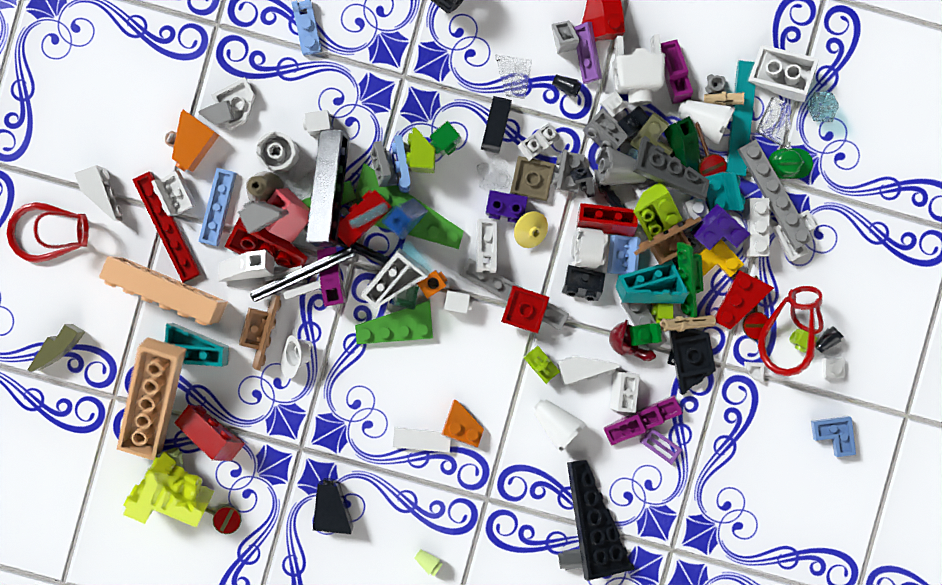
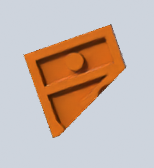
M454 399L441 435L478 448L484 429L458 400Z

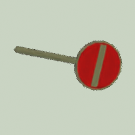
M223 506L216 512L208 508L205 510V512L213 515V526L222 534H232L241 525V514L234 507Z

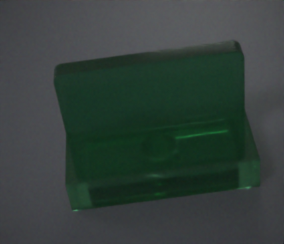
M412 285V287L407 289L405 299L394 297L389 300V303L415 310L419 286Z

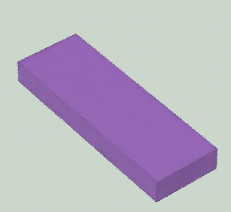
M585 22L573 27L579 38L576 50L583 84H589L602 79L592 22Z

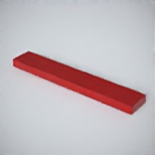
M148 171L132 179L182 283L188 282L202 274L174 217L168 216L164 212L162 203L154 192L152 181L155 178L152 172Z

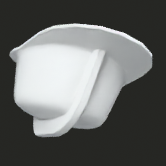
M292 335L288 337L280 363L281 371L286 378L291 379L295 377L299 367L310 361L311 341L297 339Z

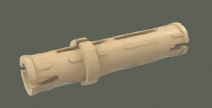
M713 315L695 318L677 316L675 319H662L660 322V328L664 332L671 330L682 332L685 329L713 327L716 325V319Z

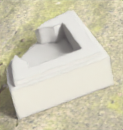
M744 362L747 374L754 380L764 382L765 364L762 362Z

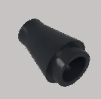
M556 74L552 85L569 97L573 96L576 98L582 83L578 82V79Z
M834 326L830 329L827 328L816 342L815 348L820 353H823L842 342L841 339L844 336Z

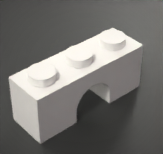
M769 198L746 199L743 205V219L747 220L750 235L743 241V257L770 256Z

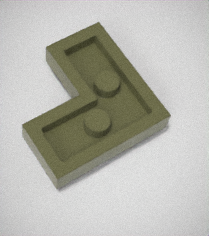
M653 113L630 142V145L639 150L641 139L646 136L650 139L649 142L656 147L658 145L665 149L664 152L670 155L673 149L658 139L669 126V123L656 113Z

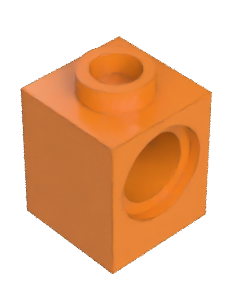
M435 270L427 278L417 282V285L428 299L446 287L445 282L448 280L442 271L438 273ZM436 278L439 281L436 289H431L428 286L429 279Z

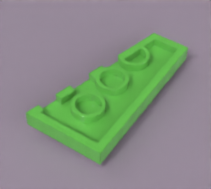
M430 300L355 325L356 343L369 344L433 338Z

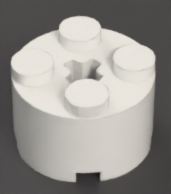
M273 131L264 134L258 140L256 157L265 168L279 174L290 171L296 165L299 159V150L296 143L288 135ZM276 149L280 150V155L278 156L275 152Z
M578 227L575 230L579 231L578 235L573 236L571 244V257L575 259L572 265L598 268L599 265H604L605 254H603L604 246L608 242L607 234H603L602 230Z

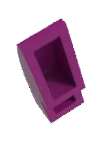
M678 40L661 43V53L665 54L664 77L672 104L691 100L693 89L688 78L689 70Z

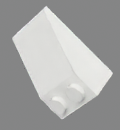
M761 45L748 81L782 97L805 103L819 58Z

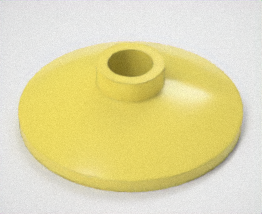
M536 211L524 214L517 221L514 228L516 242L524 248H533L539 245L546 237L548 231L546 217Z

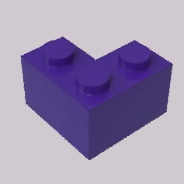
M718 204L690 231L708 250H711L723 236L737 248L750 235L743 226Z

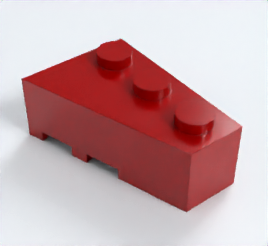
M188 405L174 422L212 461H232L246 444L210 416L207 410L200 405Z

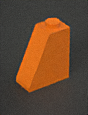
M184 109L180 113L172 159L177 162L175 166L182 171L189 170L193 172L220 135Z

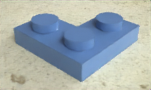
M850 416L811 421L813 440L832 439L834 456L856 455L852 418Z

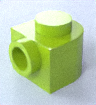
M652 304L651 313L654 315L656 323H660L662 319H673V304Z
M796 329L791 334L789 341L796 345V350L802 353L807 351L808 332Z

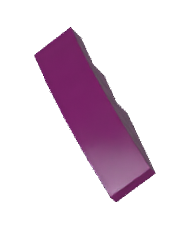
M673 395L619 419L603 429L612 446L643 434L648 429L683 414V410L676 396Z

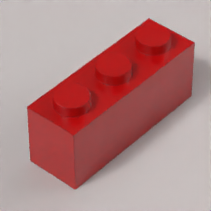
M377 190L366 192L362 197L364 200L359 205L355 203L349 208V214L345 218L340 217L338 237L348 247L358 241L393 208Z
M580 203L576 229L578 227L602 230L604 234L633 237L637 229L638 219L634 209Z

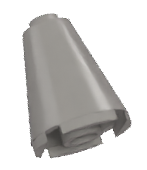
M603 147L600 150L596 159V163L599 164L598 170L594 169L596 184L644 183L648 178L633 172L636 159L611 147Z

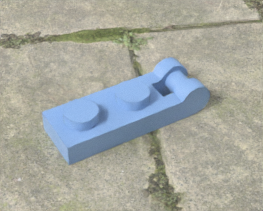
M291 1L303 56L322 52L312 1ZM307 9V14L301 15L300 10Z
M402 135L394 136V143H391L393 155L397 154L398 161H395L396 173L400 172L401 175L399 189L401 192L406 193L410 190V176L408 165L406 164Z

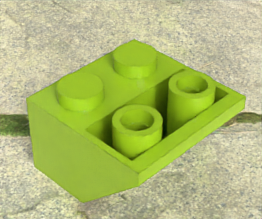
M412 127V133H408V145L411 148V152H407L406 164L410 167L411 172L435 173V149L417 128Z
M659 182L642 193L634 209V213L649 240L683 221L669 191Z

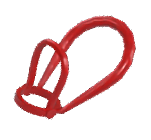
M33 202L25 204L14 211L8 221L6 235L9 246L17 256L28 262L41 263L78 248L87 247L89 224L86 214H76L50 204ZM32 210L47 211L35 219L33 226L34 237L45 248L64 249L42 255H32L23 251L15 237V228L20 217ZM47 215L77 218L76 233L78 242L61 245L44 243L38 235L39 220Z
M800 286L791 289L788 296L783 299L760 331L757 346L760 358L765 366L775 374L787 377L798 375L807 369L812 362L816 346L815 334L820 333L824 328L820 309L823 301L822 292L818 288ZM800 292H813L819 297L810 304H799L796 302V294ZM786 302H789L791 305L790 314L794 324L801 330L808 332L807 351L803 361L796 367L789 369L781 368L774 364L767 355L765 347L766 337ZM795 308L810 310L809 328L801 324L796 318ZM814 308L819 323L818 329H815Z

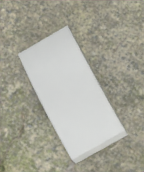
M548 123L522 141L518 147L530 161L561 137L552 125Z

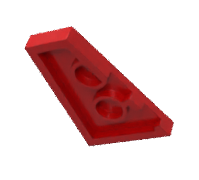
M738 270L714 316L716 323L731 330L774 287Z

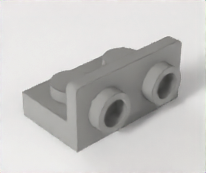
M603 108L583 129V132L601 148L611 147L617 150L628 137L617 124L618 121Z
M382 141L374 142L370 156L379 187L397 185L398 180L389 150L383 148Z
M563 149L561 154L558 153L556 165H559L558 173L555 172L553 177V184H556L555 189L578 193L579 183L575 184L573 182L570 171L583 167L585 155L567 152L565 149Z

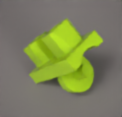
M538 345L523 357L545 384L560 373V370Z

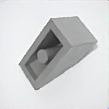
M254 200L244 204V209L238 211L248 233L258 232L289 214L285 209L266 202L255 203Z

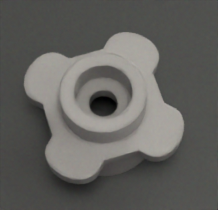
M713 74L708 75V84L705 87V91L707 93L715 92L722 94L726 81L725 77L714 76Z

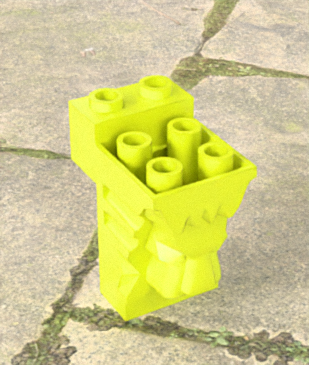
M163 452L160 458L156 457L144 479H142L139 485L135 484L130 495L125 499L123 506L126 508L123 515L145 524L153 510L197 528L213 496L214 490L202 486V478L200 476L189 474L182 467L175 465V460L168 456L166 452Z

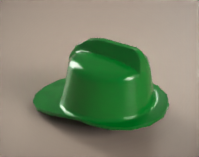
M799 148L778 149L768 158L769 163L780 179L804 178L809 175L813 167V160L810 154Z

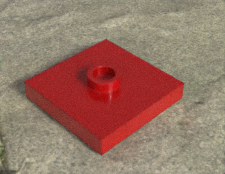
M513 285L501 322L538 334L550 297Z

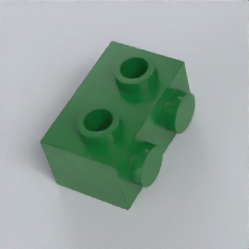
M447 120L430 135V144L434 147L437 155L440 153L442 156L446 154L449 156L457 149L456 146L460 143V135Z

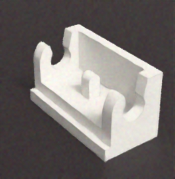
M621 371L613 373L611 409L620 412L636 413L640 374Z

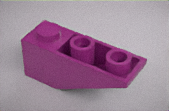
M336 247L317 250L318 261L336 253ZM338 264L320 272V285L324 306L347 303L340 265Z

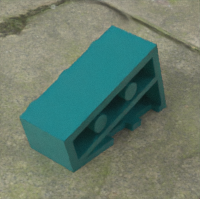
M673 261L620 275L615 285L622 303L683 304L688 295V291Z
M166 323L165 343L186 349L183 364L216 367L228 365V345L178 324Z

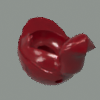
M628 320L617 324L611 330L609 343L616 353L622 356L634 355L643 361H651L656 358V354L652 350L639 348L638 345H631L629 326L632 325H629Z

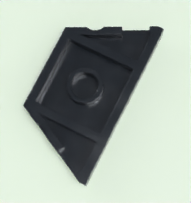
M685 329L682 332L677 330L669 331L681 395L686 394L689 389L698 385L706 376H710L716 371L710 334L696 329Z

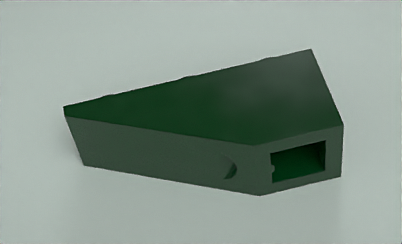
M690 116L669 125L664 134L671 149H673L674 156L681 160L680 163L687 168L691 167L699 173L701 160L698 133Z

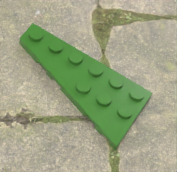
M365 163L363 164L355 192L358 199L353 201L352 206L355 203L359 205L364 200L362 198L363 195L369 190H377L393 207L374 226L391 230L383 223L397 206L414 198L428 212L408 235L459 249L464 233L461 228L408 192H401L399 186L379 187L375 170Z

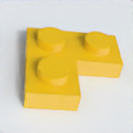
M722 239L711 250L705 247L699 253L702 256L703 276L716 264L728 277L734 275L744 265Z

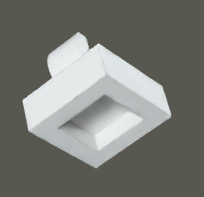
M614 92L600 103L602 108L612 117H615L627 108V105L617 92Z

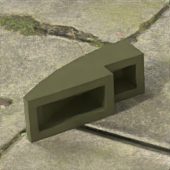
M64 324L58 336L46 338L27 370L29 372L39 371L61 359L79 342L85 331L74 324Z

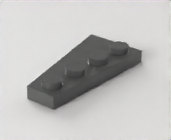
M644 136L641 139L633 172L703 200L706 198L710 182L707 178L691 167L687 168L680 163L681 160L675 156L672 158L664 152L665 149L659 145L656 147L649 142L650 139Z

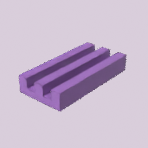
M650 428L644 435L645 437L640 440L643 445L671 465L683 450L654 428ZM654 433L675 448L676 452H672L651 435ZM648 439L672 456L671 459L647 443Z

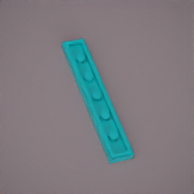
M742 60L737 62L734 93L744 92V105L732 106L735 110L731 117L726 172L735 171L738 176L745 177L747 166L737 150L750 143L756 85L748 81L755 62Z

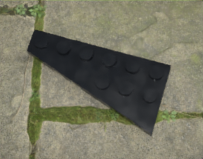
M588 461L567 462L584 580L590 581L635 570L633 563H630L627 557L626 547H623L619 539L620 534L612 515L604 505V497L596 487V479Z

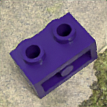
M490 190L485 214L489 215V219L500 220V217L508 218L507 222L517 223L525 214L528 197Z

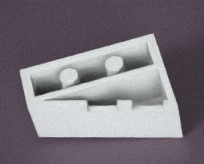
M399 248L365 288L361 297L377 308L402 291L427 278L429 272Z

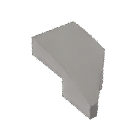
M227 100L198 111L202 117L215 125L235 120L230 101Z

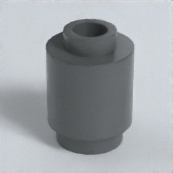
M580 549L565 550L562 553H558L560 569H565L566 571L583 568Z

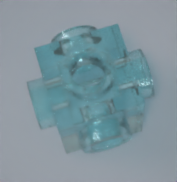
M827 91L814 92L812 99L808 101L807 105L813 121L833 122L839 107L834 94Z

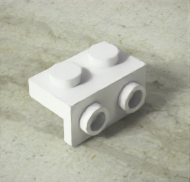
M174 171L162 179L152 181L154 192L158 195L162 208L168 216L180 215L196 206L180 171Z

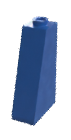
M413 198L397 206L383 223L404 240L426 215L428 210Z

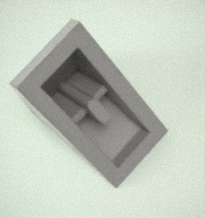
M570 20L551 24L557 54L576 50L579 38Z

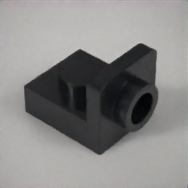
M637 106L617 124L630 138L643 127L650 117L640 106Z
M581 167L570 171L573 182L580 184L581 191H585L587 198L594 197V179L589 167Z

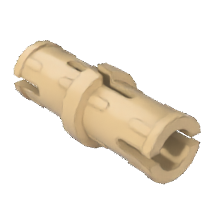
M723 91L722 94H704V102L725 106L744 105V92L726 93V91Z

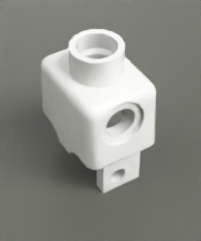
M654 34L650 39L651 53L646 48H637L632 54L624 55L623 36H617L614 40L615 59L612 62L615 92L618 94H628L629 105L638 106L652 103L651 93L657 92L664 84L665 54L661 53L660 34Z

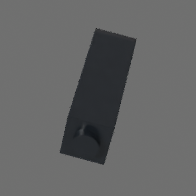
M332 478L320 480L317 485L312 530L351 535L354 525L340 482H335V479Z

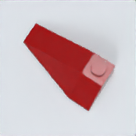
M587 0L582 24L592 22L595 41L613 40L617 36L624 35L625 26L621 0Z
M240 217L224 246L239 255L246 252L266 250L274 257L277 265L287 268L301 265L303 267L308 259L291 242L268 232L265 228L258 232L248 233Z

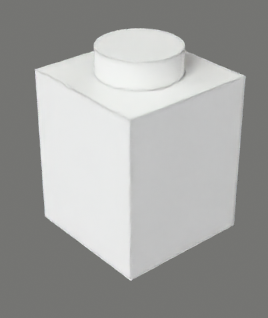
M328 110L304 113L305 119H302L303 128L310 135L320 134V131L333 130L331 115Z
M447 290L444 310L467 314V310L472 309L473 299H470V294Z

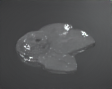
M494 154L491 164L483 163L477 165L478 174L483 179L479 187L484 191L497 188L505 189L510 186L512 176L507 171L506 160L500 155ZM504 176L506 181L501 183L499 177Z

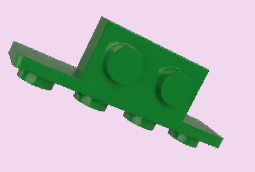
M679 242L677 243L678 273L688 291L684 303L681 304L682 313L695 318L697 317L696 294L704 291L702 256L699 254L693 255V247L691 245Z

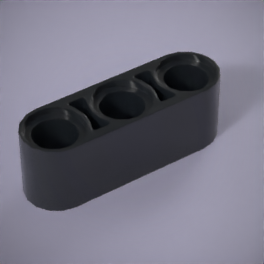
M493 96L481 150L500 153L512 100Z

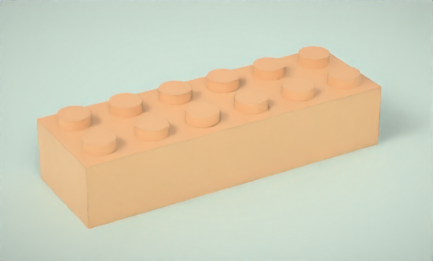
M107 256L99 278L105 280L104 284L108 286L122 287V291L127 294L141 295L140 299L144 301L160 303L159 307L166 310H176L178 315L185 318L193 317L196 319L195 322L204 326L219 323L228 303L226 300L123 257Z
M149 337L138 346L116 450L153 461L162 452L186 352L185 348Z

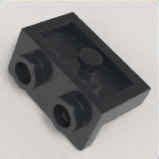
M568 265L562 293L570 297H582L588 301H599L603 293L606 273Z

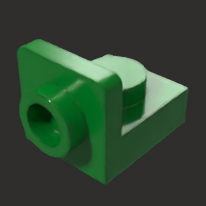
M659 323L629 326L632 346L662 342V331Z

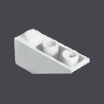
M94 165L75 172L80 191L113 221L122 222L123 212L116 203V192L109 184L110 176L108 171L104 167Z
M266 250L246 252L219 263V282L274 276V257Z
M571 356L556 361L563 383L569 386L577 385L580 383L579 380L585 378L587 381L596 379L598 374L604 372L605 375L614 373L616 368L620 367L618 363L580 356Z

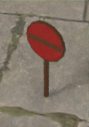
M696 122L695 126L706 157L700 162L699 174L706 177L726 172L727 164L724 157L719 154L709 153L700 125Z
M758 304L754 307V312L749 313L745 317L742 325L746 336L758 340L759 333L768 320L765 314L758 312Z

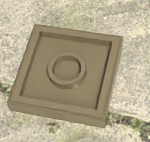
M518 156L510 194L547 202L555 164L536 159L529 161L526 157Z

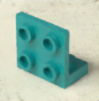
M735 171L720 172L705 177L710 181L706 196L709 212L716 204L725 211L744 210L745 199L743 194L740 193V178Z

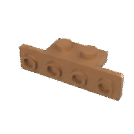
M691 217L682 222L683 226L679 227L677 224L668 229L669 233L666 235L662 232L653 237L654 241L649 242V240L642 242L638 245L639 249L634 252L635 256L650 249L659 265L677 256V243L683 242L691 245L683 231L702 221L701 217L695 220Z
M276 294L271 295L267 311L248 308L239 340L240 346L257 349L252 367L258 371L261 370V366H264L266 362L265 352L271 343L270 333L275 328V315L281 307L280 296Z

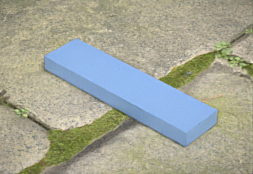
M221 168L216 169L198 242L219 247L237 175L236 172Z

